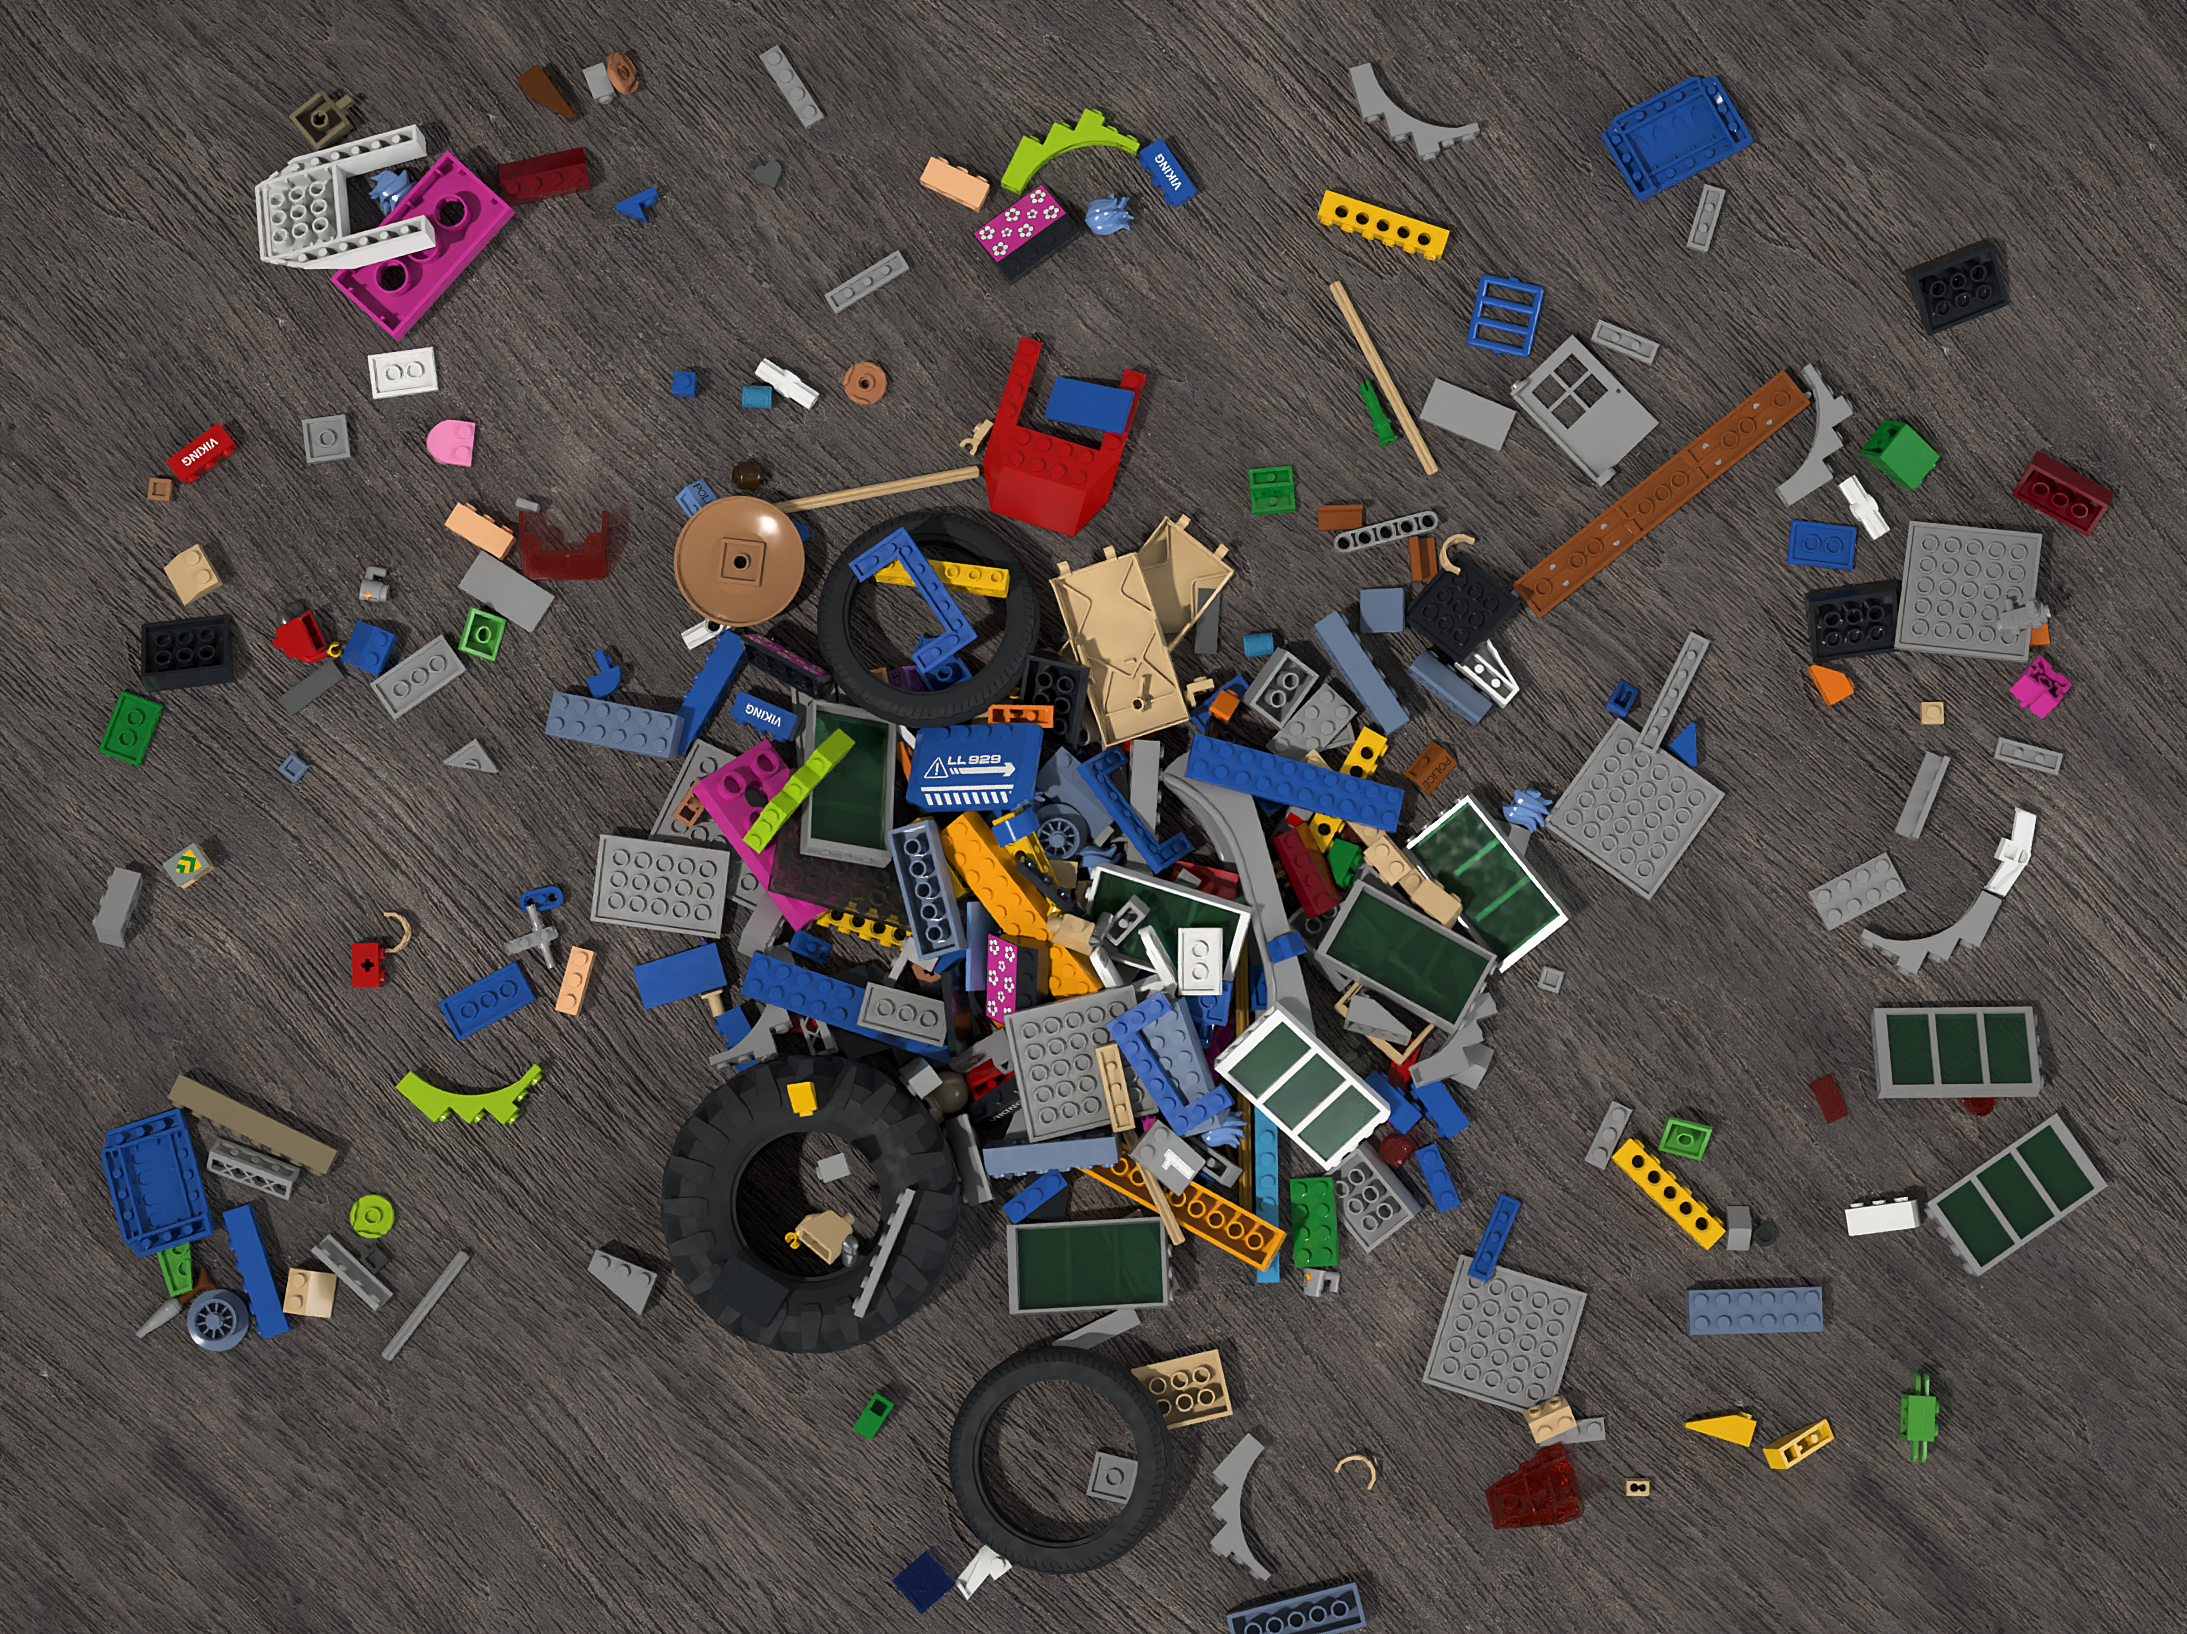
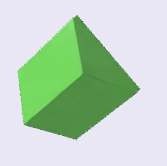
M470 607L458 650L464 654L495 662L506 619Z
M1667 1116L1658 1150L1701 1161L1713 1127Z

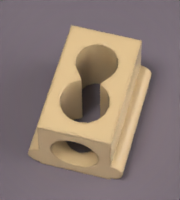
M1626 1478V1496L1649 1495L1648 1478ZM1633 1483H1636L1637 1486L1644 1484L1645 1489L1643 1491L1639 1489L1632 1491L1630 1486Z

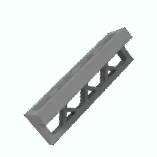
M1925 752L1893 833L1913 841L1919 838L1950 757L1945 755L1940 757L1931 752Z
M796 1013L811 1055H830L839 1051L829 1024L816 1020L818 1029L815 1034L808 1031L807 1028L810 1017H806L804 1020L803 1015ZM819 1038L823 1040L826 1050L816 1053L814 1045Z
M219 1137L210 1150L206 1168L208 1171L285 1200H289L291 1197L293 1184L300 1173V1168ZM214 1159L222 1162L225 1167L214 1165ZM235 1168L243 1170L245 1174H238ZM255 1176L263 1177L266 1182L258 1181ZM279 1183L286 1186V1191L278 1189L275 1184Z
M328 1234L319 1245H315L311 1251L375 1311L380 1310L394 1295L388 1287L331 1234Z
M1134 1309L1116 1310L1052 1341V1345L1089 1349L1141 1324Z

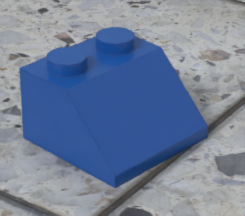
M357 621L341 661L380 677L384 672L398 637L373 625Z
M957 652L924 674L920 668L916 669L928 692L949 689L973 677Z

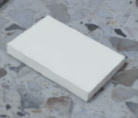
M433 347L368 355L373 399L439 391Z
M1178 928V995H1222L1223 928Z

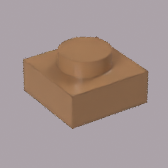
M150 478L147 499L150 501L171 502L173 480Z

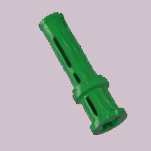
M1366 381L1365 386L1364 383L1358 385V388L1374 422L1372 428L1378 434L1380 447L1396 442L1398 437L1393 434L1390 427V419L1388 417L1385 418L1371 381Z

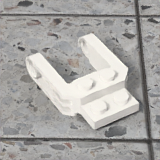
M1149 925L1139 929L1138 934H1141L1142 941L1147 949L1146 953L1157 974L1132 983L1137 1004L1159 990L1163 991L1168 1000L1176 998L1174 993L1178 985V972L1152 926ZM1101 945L1093 947L1090 959L1106 989L1125 985L1107 951Z

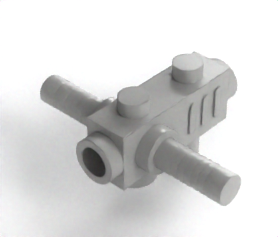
M2007 599L2003 601L2006 612L1999 614L2000 618H1997L1996 622L1999 631H2004L2005 634L2011 632L2012 635L2020 633L2021 629L2033 626V629L2042 628L2043 623L2048 622L2047 618H2051V613L2048 605H2043V602L2038 603L2037 600L2025 603V607L2014 610L2012 599Z
M535 905L527 906L526 909L533 928H531L532 933L505 942V950L508 955L537 945L542 950L548 969L556 966L549 945H551L550 940L558 938L557 930L554 925L545 928L544 924H541Z

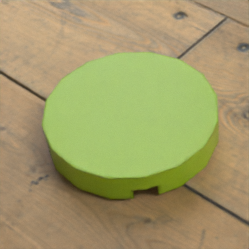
M366 1195L354 1203L350 1212L352 1226L359 1235L366 1238H379L387 1234L395 1221V1211L392 1204L385 1197L379 1195Z

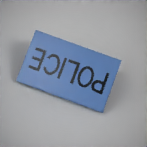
M703 479L686 486L675 497L690 518L705 505L718 500Z

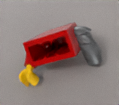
M289 602L283 611L278 612L277 622L279 628L275 630L277 636L273 638V646L276 649L283 648L287 657H296L298 660L313 663L327 658V655L338 657L341 654L342 650L336 652L332 650V647L339 646L340 643L338 641L332 642L329 648L325 649L327 647L326 642L311 610L309 609L300 614L303 611L301 602Z

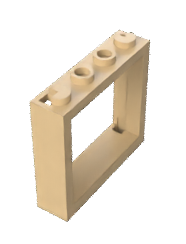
M1393 949L1391 951L1388 950L1378 969L1388 960L1417 985L1420 977L1417 975L1419 971L1410 963L1406 966L1401 962L1400 959L1402 957ZM1371 964V965L1368 967V969L1363 973V975L1366 976V974L1368 973V971H1369L1370 967L1372 966V964ZM1427 979L1422 991L1442 1007L1437 1016L1444 1018L1453 1008L1450 1004L1452 1000L1443 992L1441 994L1437 993L1433 989L1435 985ZM1357 982L1353 984L1333 1007L1344 1019H1346L1348 1011L1346 1006L1350 1002L1352 994L1356 995L1363 987V985ZM1429 1023L1402 1055L1385 1040L1367 1035L1364 1036L1401 1067L1436 1026Z

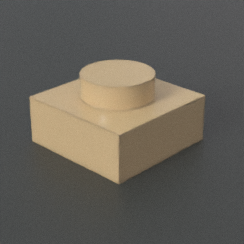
M1943 702L1920 703L1921 725L1944 724Z

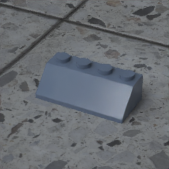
M1423 650L1406 673L1475 727L1493 705L1489 702L1491 698L1482 691L1478 693L1472 688L1474 685L1468 679H1460L1455 675L1457 671L1448 664L1445 666L1438 661L1440 658L1434 652Z
M1061 746L1037 773L1035 787L1054 804L1068 805L1078 811L1086 823L1087 834L1095 839L1115 819L1108 813L1106 807L1095 796L1093 790L1076 769L1081 763Z

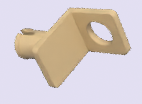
M723 987L701 993L702 999H708L713 1017L726 1012L720 996L723 992Z

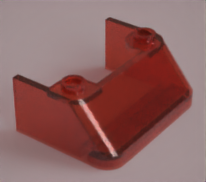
M519 511V552L523 575L531 581H599L607 578L610 573V515L608 512L602 511V532L589 534L584 542V550H541L539 537L533 533H527V515L523 511Z

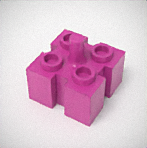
M2038 655L2022 671L2009 691L2020 700L2019 704L2021 707L2026 708L2030 704L2031 712L2043 719L2060 702L2072 683L2060 672L2056 674L2051 669L2052 665L2041 655Z

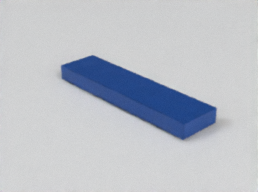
M1502 1193L1499 1195L1467 1275L1488 1283L1521 1204L1520 1201Z

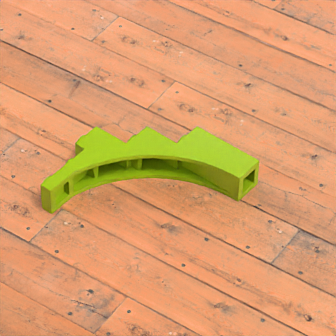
M1085 108L1074 131L1066 123L1060 122L1058 124L1054 122L1043 145L1040 144L1041 141L1033 136H1029V138L1023 136L1001 180V187L1021 196L1027 183L1043 165L1058 155L1073 149L1086 146H1112L1137 156L1140 144L1137 143L1138 140L1133 136L1126 135L1125 137L1118 134L1119 131L1112 126L1107 125L1104 127L1105 117L1102 116L1103 114L1093 108L1091 110Z
M838 728L813 752L807 762L792 775L784 788L769 801L742 840L760 854L797 807L846 756L856 742Z
M534 1064L518 1082L499 1091L481 1095H459L446 1092L424 1081L413 1071H409L395 1088L434 1123L444 1122L451 1114L449 1110L452 1108L468 1124L473 1122L477 1124L485 1116L483 1111L486 1109L499 1122L507 1125L508 1123L513 1124L520 1116L518 1111L521 1108L515 1102H521L528 1094L526 1089L531 1084L535 1086L542 1079L541 1073L544 1070L538 1064Z

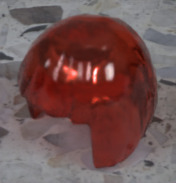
M1974 1081L1969 1084H1983V1081ZM1962 1097L1961 1101L1963 1107L1970 1115L1985 1117L1993 1111L1996 1105L1995 1100L1998 1097Z

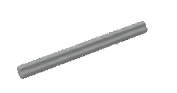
M460 1250L384 1349L381 1355L386 1360L391 1361L468 1261L470 1256L466 1252Z

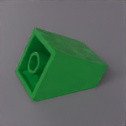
M1888 419L1882 422L1859 452L1860 455L1901 487L1914 490L1921 485L1925 475L1935 467L1936 461L1940 457L1906 423Z

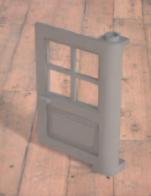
M1573 334L1527 379L1523 381L1518 379L1510 387L1512 390L1510 395L1600 488L1616 474L1612 468L1659 424ZM1573 354L1588 371L1569 388L1554 370ZM1593 374L1608 391L1589 408L1573 391L1587 377ZM1551 375L1566 392L1547 409L1532 394V391ZM1571 395L1586 412L1567 430L1551 412Z

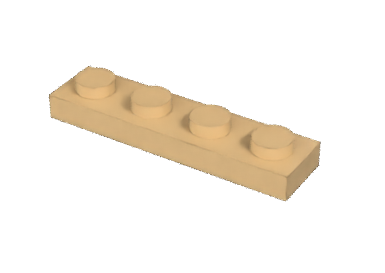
M1115 1041L1095 1046L1094 1049L1112 1131L1117 1133L1135 1128L1118 1045Z

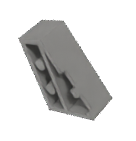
M115 867L113 874H109L107 892L102 894L100 911L95 913L93 918V925L99 942L125 948L126 941H124L123 937L126 928H131L132 921L129 920L133 908L137 906L143 885L141 873Z
M601 1249L595 1250L588 1267V1271L640 1316L644 1314L660 1275L659 1273Z

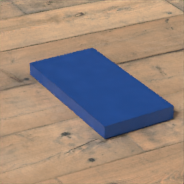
M1056 376L1044 418L1123 435L1135 393Z
M717 942L633 967L645 1010L729 985Z
M514 961L438 1002L457 1040L461 1041L537 999L517 961Z

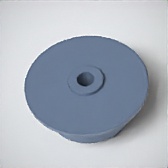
M1050 804L1035 812L1041 826L1035 831V834L1048 860L1069 861L1082 851L1087 840V826L1078 811L1068 805Z
M224 1289L209 1290L198 1296L190 1306L187 1315V1326L191 1337L198 1345L211 1351H224L236 1346L244 1338L249 1326V1313L243 1300L235 1293Z

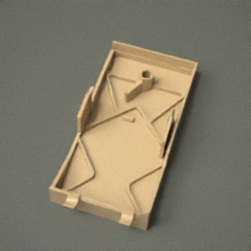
M1184 514L1177 523L1172 522L1165 516L1158 528L1137 553L1170 654L1234 575V570L1221 561L1229 549L1223 544H1220L1214 553L1184 531L1191 521ZM1198 588L1216 589L1197 614ZM1068 639L1057 654L1077 662Z
M1113 546L1103 548L1107 560L1072 572L1067 561L1058 563L1061 575L1058 578L1049 580L1065 621L1076 661L1091 668L1087 694L1105 747L1191 719L1137 553L1133 552L1117 558Z

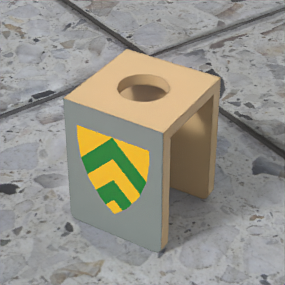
M192 843L163 863V867L176 886L183 889L215 868L197 843Z

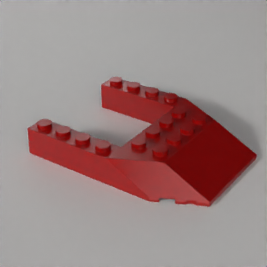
M1021 336L983 460L990 512L1074 537L1108 502L1146 381V374L1125 368L1119 389L1132 391L1135 395L1124 433L1120 435L1105 432L1100 451L1018 426L1042 350V342Z

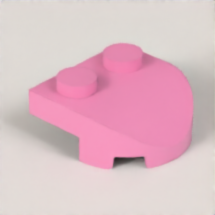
M446 420L435 425L427 436L426 445L428 452L440 464L470 467L475 423Z

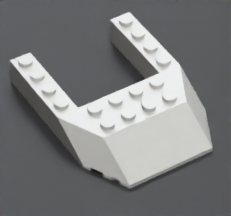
M416 124L295 157L288 162L289 165L279 173L277 171L274 172L267 180L255 186L260 260L266 263L302 269H355L436 247L434 227L425 215L352 235L350 230L346 178L427 156L425 137Z

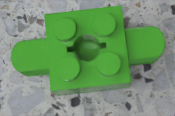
M1914 1373L1913 1394L1901 1393L1900 1438L1911 1440V1462H1917L1919 1443V1461L1925 1463L1927 1441L1934 1442V1437L1938 1435V1424L1935 1423V1414L1939 1412V1402L1936 1401L1935 1396L1929 1395L1930 1377L1928 1373H1923L1922 1382L1920 1373Z

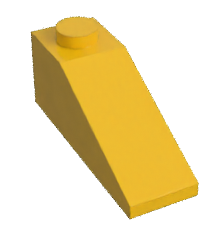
M803 1082L787 1085L794 1113H799L800 1117L813 1115V1111L818 1110L814 1083Z
M1739 1412L1738 1415L1729 1414L1683 1422V1427L1749 1447L1756 1421L1751 1420L1752 1415Z
M1821 1419L1777 1439L1763 1448V1451L1771 1469H1788L1833 1440L1834 1436L1827 1419Z

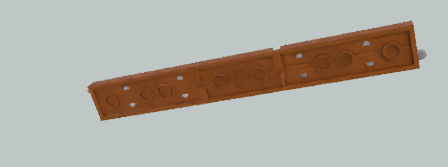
M1783 369L1511 585L1513 588L1511 593L1516 597L1520 596L1530 608V612L1539 620L1634 545L1640 538L1644 537L1811 404L1809 401L1811 392L1802 393Z

